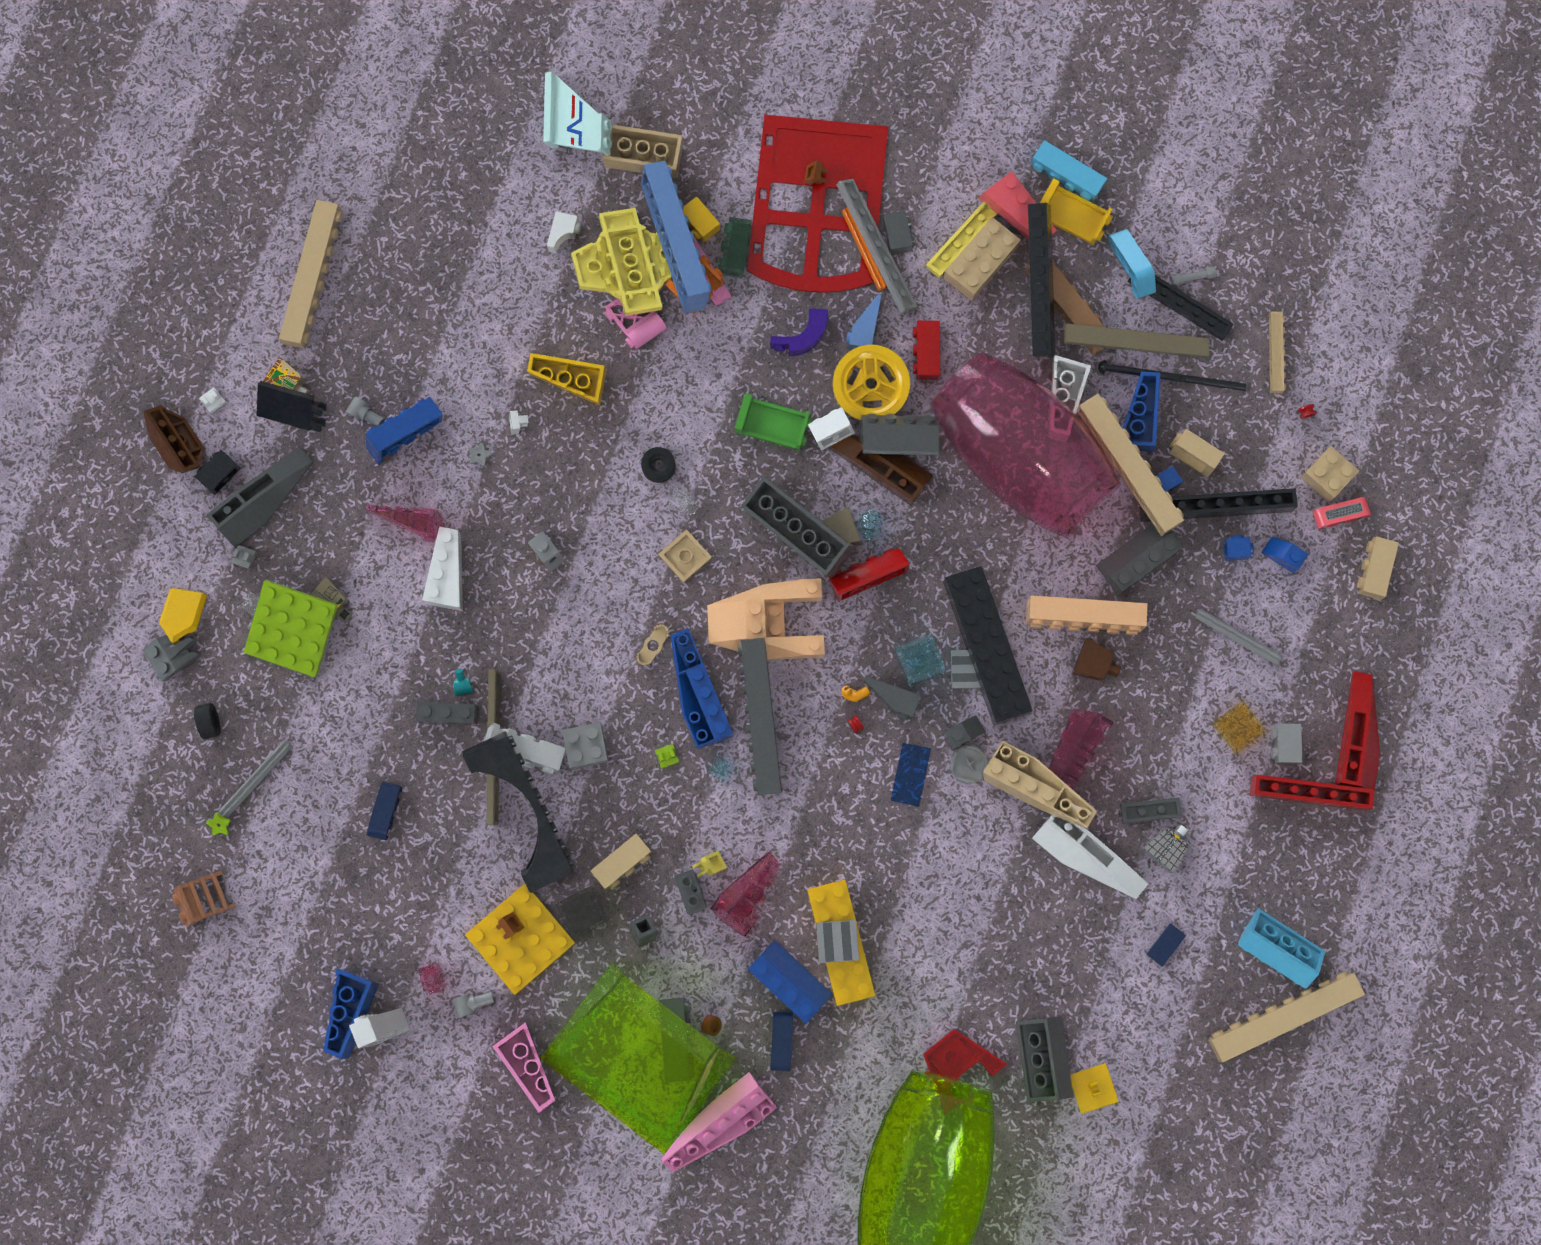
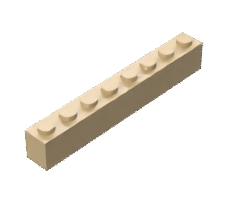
M316 200L279 335V340L282 344L305 348V344H308L310 341L309 329L315 322L314 311L315 308L318 309L320 304L319 292L324 289L323 277L324 274L328 273L329 256L332 257L334 252L333 240L338 237V222H341L343 218V212L338 204Z
M1096 394L1080 404L1076 411L1159 534L1163 536L1181 525L1184 521V515L1172 503L1171 495L1163 490L1161 480L1153 475L1150 464L1142 459L1137 445L1132 444L1127 430L1121 428L1118 417L1115 413H1111L1106 399Z
M1341 972L1336 975L1337 979L1331 982L1327 979L1318 983L1319 987L1314 990L1308 988L1301 991L1302 996L1294 998V996L1288 997L1283 1000V1005L1278 1007L1276 1004L1269 1006L1265 1009L1266 1013L1259 1015L1255 1013L1248 1016V1021L1241 1024L1238 1021L1229 1026L1230 1030L1226 1032L1219 1030L1211 1034L1213 1038L1208 1041L1218 1061L1223 1063L1364 996L1365 993L1355 973Z

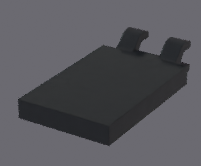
M264 381L258 383L257 416L308 431L313 428V430L321 432L322 427L326 426V419L314 417V414L317 416L323 415V411L327 410L326 403L314 401V396Z

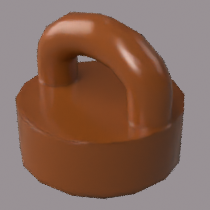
M707 1015L702 1022V1032L710 1036H716L721 1030V1019L717 1016Z

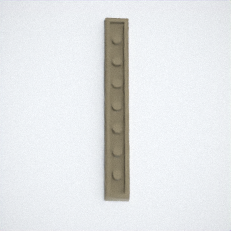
M1069 323L1064 325V344L1200 358L1209 357L1210 338Z
M488 669L489 728L493 723L500 725V672L495 669ZM487 774L486 824L498 826L499 777Z

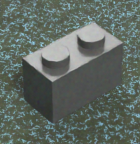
M906 211L884 214L883 225L891 255L911 252L913 245H915L914 234H910L909 230L911 228L910 216H906Z

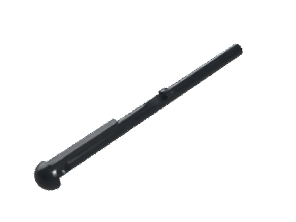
M1102 360L1098 364V371L1101 374H1105V371L1140 376L1141 372H1159L1160 379L1241 391L1246 389V383L1109 365L1107 360Z

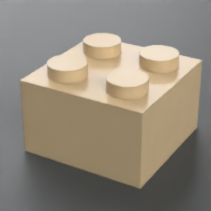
M1330 446L1300 478L1327 502H1331L1355 477L1359 470Z

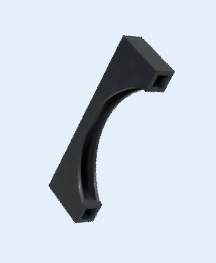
M505 731L462 751L471 774L481 772L499 777L515 786L530 802L537 817L538 833L531 859L526 868L521 870V875L529 892L532 893L572 874L574 863L571 856H566L564 852L566 846L562 838H557L556 832H558L554 821L550 822L547 817L550 813L546 804L542 805L539 800L542 797L538 788H533L531 784L533 778L530 771H525L522 765L525 764L522 754H517L514 747L517 745L513 736H508Z

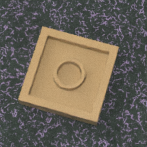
M687 529L658 554L683 583L712 559L710 554Z

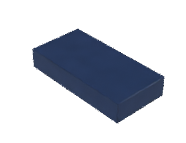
M1169 923L1146 955L1163 967L1186 935Z

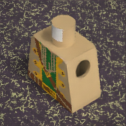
M280 357L263 380L267 383L309 394V390L302 386L305 379Z

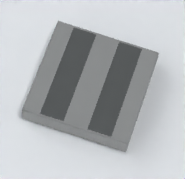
M951 650V689H980L981 687L968 650Z
M856 920L816 923L819 963L859 960Z

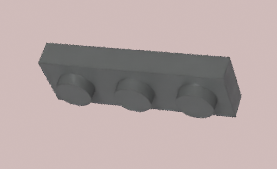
M1179 798L1120 804L1123 824L1182 817Z

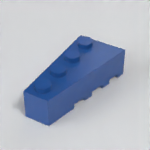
M431 397L420 399L413 407L403 409L394 418L389 417L380 426L371 427L366 433V449L376 463L380 465L383 462V457L388 454L393 456L402 444H410L417 438L416 435L418 433L423 435L442 422L443 414Z
M336 968L335 976L337 977L333 987L332 1006H330L329 1025H327L323 1052L340 1059H349L355 1045V1039L349 1025L354 1023L355 1018L367 1015L379 983Z

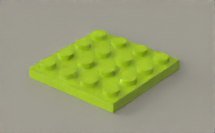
M265 580L244 653L314 678L317 677L338 604Z

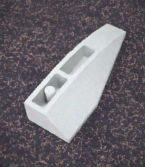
M1050 815L1032 837L1036 843L1062 864L1134 899H1137L1148 885L1130 866L1084 827Z

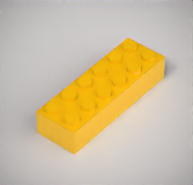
M846 880L807 889L815 924L820 922L856 920ZM857 923L859 960L826 963L836 1006L875 996Z

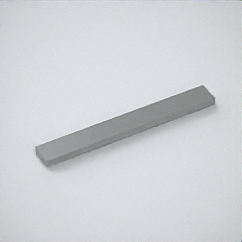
M854 179L839 181L836 185L900 313L914 311L918 307Z

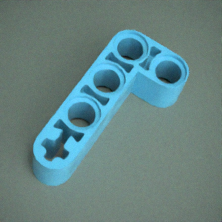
M1124 229L1108 235V241L1113 252L1131 278L1132 290L1136 299L1155 293L1156 283L1153 267L1130 232Z

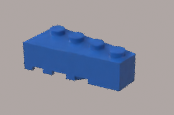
M1141 372L1123 428L1129 433L1130 441L1133 445H1137L1140 451L1155 452L1160 388L1159 372Z

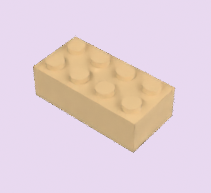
M612 125L610 155L606 156L604 154L603 156L605 168L643 173L644 165L666 161L667 167L671 168L672 178L677 179L683 150L682 135Z
M991 217L947 268L943 279L973 301L1017 250L1021 239Z

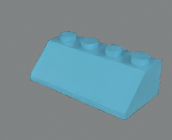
M1259 908L1255 911L1238 942V946L1254 955L1260 961L1268 964L1277 972L1285 975L1305 989L1319 975L1326 952Z

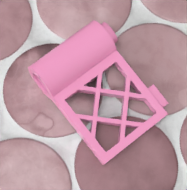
M619 299L605 306L606 311L604 314L610 322L613 320L626 335L625 341L631 349L634 347L637 350L667 329L665 323L655 311L650 312L645 317L638 316V314L635 316H625L624 309L622 314L613 313L611 310L616 305L622 306ZM624 319L634 320L633 325L626 329L623 326Z

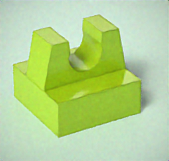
M673 744L655 750L661 769L680 763Z

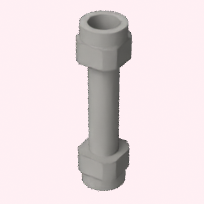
M1206 267L1204 271L1181 275V273L1171 275L1170 281L1172 286L1177 287L1181 286L1183 282L1206 278V280L1216 278L1217 272L1215 267Z

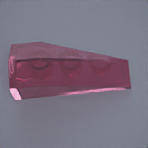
M767 852L726 888L710 909L722 922L743 937H746L759 916L755 914L758 904H764L766 899L763 897L765 887L772 885L780 863L770 852Z

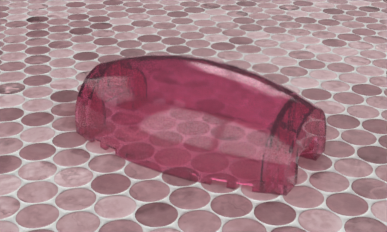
M984 352L977 354L947 381L931 403L932 411L951 446L979 481L1018 514L1058 536L1068 539L1081 526L1080 524L1106 497L1109 498L1121 486V482L1110 460L1083 421L1047 387L1027 373L1001 359Z

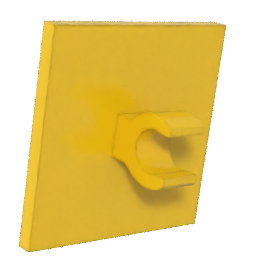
M1106 1063L1070 1074L1072 1089L1081 1114L1119 1102Z

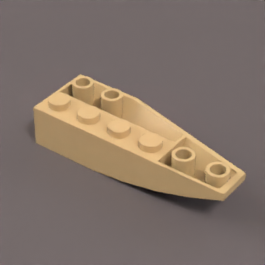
M1002 741L983 772L985 782L1033 807L1088 829L1097 813L1091 805L1037 758Z

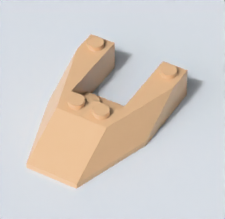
M821 578L763 584L707 605L709 644L738 652V644H741V640L765 638L767 660L824 658V635L785 637L784 603L822 601Z

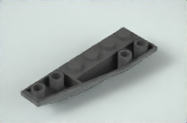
M302 448L298 449L250 480L210 511L207 517L225 538L237 548L238 545L242 544L269 521L311 467L313 461Z

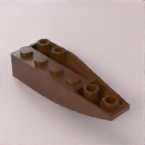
M855 435L848 436L828 447L910 506L913 505L933 478L932 474L903 454L863 453L860 437Z

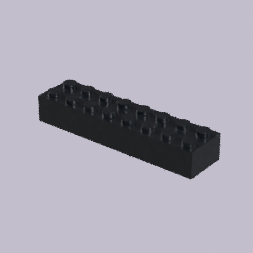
M982 566L945 577L943 584L966 650H968L993 726L1030 714L1033 710Z

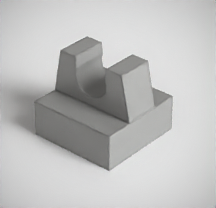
M238 545L232 555L231 563L250 570L257 552Z

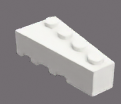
M439 526L422 601L428 605L463 611L461 534L458 530Z

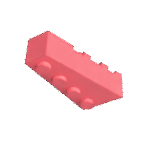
M1011 171L983 192L978 199L989 205L991 210L1000 214L1009 225L1012 224L1018 229L1020 234L1029 240L1028 204H1035L1036 202L1013 171ZM1051 223L1052 235H1053L1057 230L1055 229V227H1054V226L1052 225V223Z

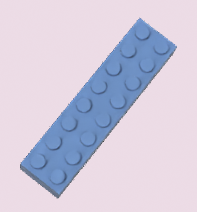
M660 161L644 165L641 187L684 314L706 309L707 301H709V294L712 291L709 281H706L705 267L699 261L700 253L698 248L694 246L695 239L693 232H690L688 228V217L683 214V203L681 199H678L677 185L672 182L671 168L667 167L666 161Z

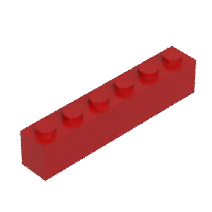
M1254 775L1251 777L1249 796L1368 811L1373 809L1374 789Z

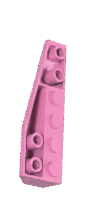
M748 1072L702 1110L675 1140L661 1160L673 1173L745 1134L777 1109V1107L758 1081Z

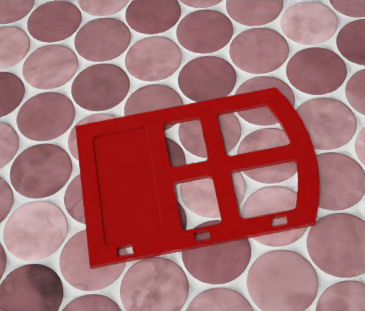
M764 115L747 272L774 285L804 292H842L873 284V279L862 255L860 270L854 273L818 277L817 266L821 231L826 229L851 232L844 217L829 216L823 213L825 191L827 188L838 189L836 184L839 181L854 179L859 191H864L868 194L867 207L878 227L882 204L881 195L888 126ZM767 135L773 136L772 146L766 145ZM816 160L822 162V166L827 169V172L821 174V177L826 179V181L822 184L814 183L812 185L804 183L807 165ZM782 183L811 186L813 190L810 212L798 213L770 210L768 204L771 184ZM761 189L767 190L766 199H760ZM768 224L805 227L808 229L804 273L802 275L786 272L762 261L765 231ZM755 243L761 244L760 253H754Z

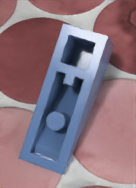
M877 295L853 325L852 332H848L846 343L849 344V350L873 344L881 295Z

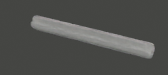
M1203 609L1197 611L1196 619L1275 665L1279 664L1283 656L1212 614Z
M282 741L219 810V813L228 818L290 751L292 746L287 741Z

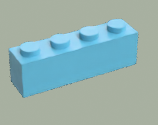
M1045 140L1032 158L1031 165H1033L1037 172L1046 173L1051 180L1054 178L1060 181L1067 190L1079 193L1080 197L1088 201H1095L1107 181V178Z

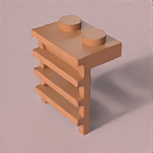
M222 871L183 885H178L173 891V903L175 906L178 905L180 921L186 925V928L194 926L197 921L236 907L234 903L227 905L217 880L218 876L223 875ZM210 879L222 908L217 910L205 882ZM199 883L211 911L206 914L194 885Z

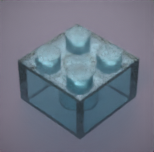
M932 634L895 648L894 652L908 687L941 675L946 671Z

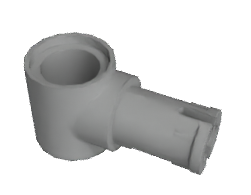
M356 396L345 411L348 416L355 417L357 421L365 420L377 427L384 421L383 417L371 411L369 404Z
M492 992L475 997L474 995L470 996V994L454 998L453 1002L457 1017L462 1018L474 1014L478 1010L477 1008L494 1003Z

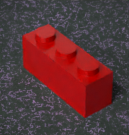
M917 320L916 327H913V338H916V345H913V356H916V363H913V374H916V380H939L940 321Z

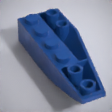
M689 628L670 635L682 714L697 749L714 745L733 737L731 727Z

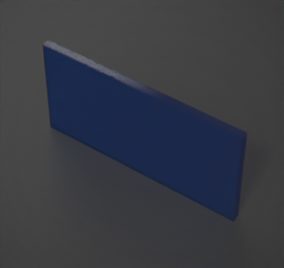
M902 743L891 801L919 807L931 751L930 748Z

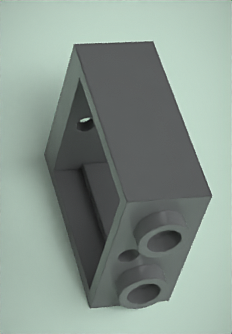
M692 869L675 875L674 877L687 914L692 915L708 909L695 871Z

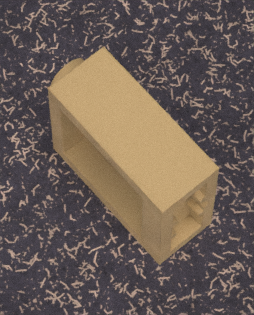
M1185 429L1183 433L1178 432L1169 446L1172 448L1169 454L1207 478L1225 454L1188 429Z

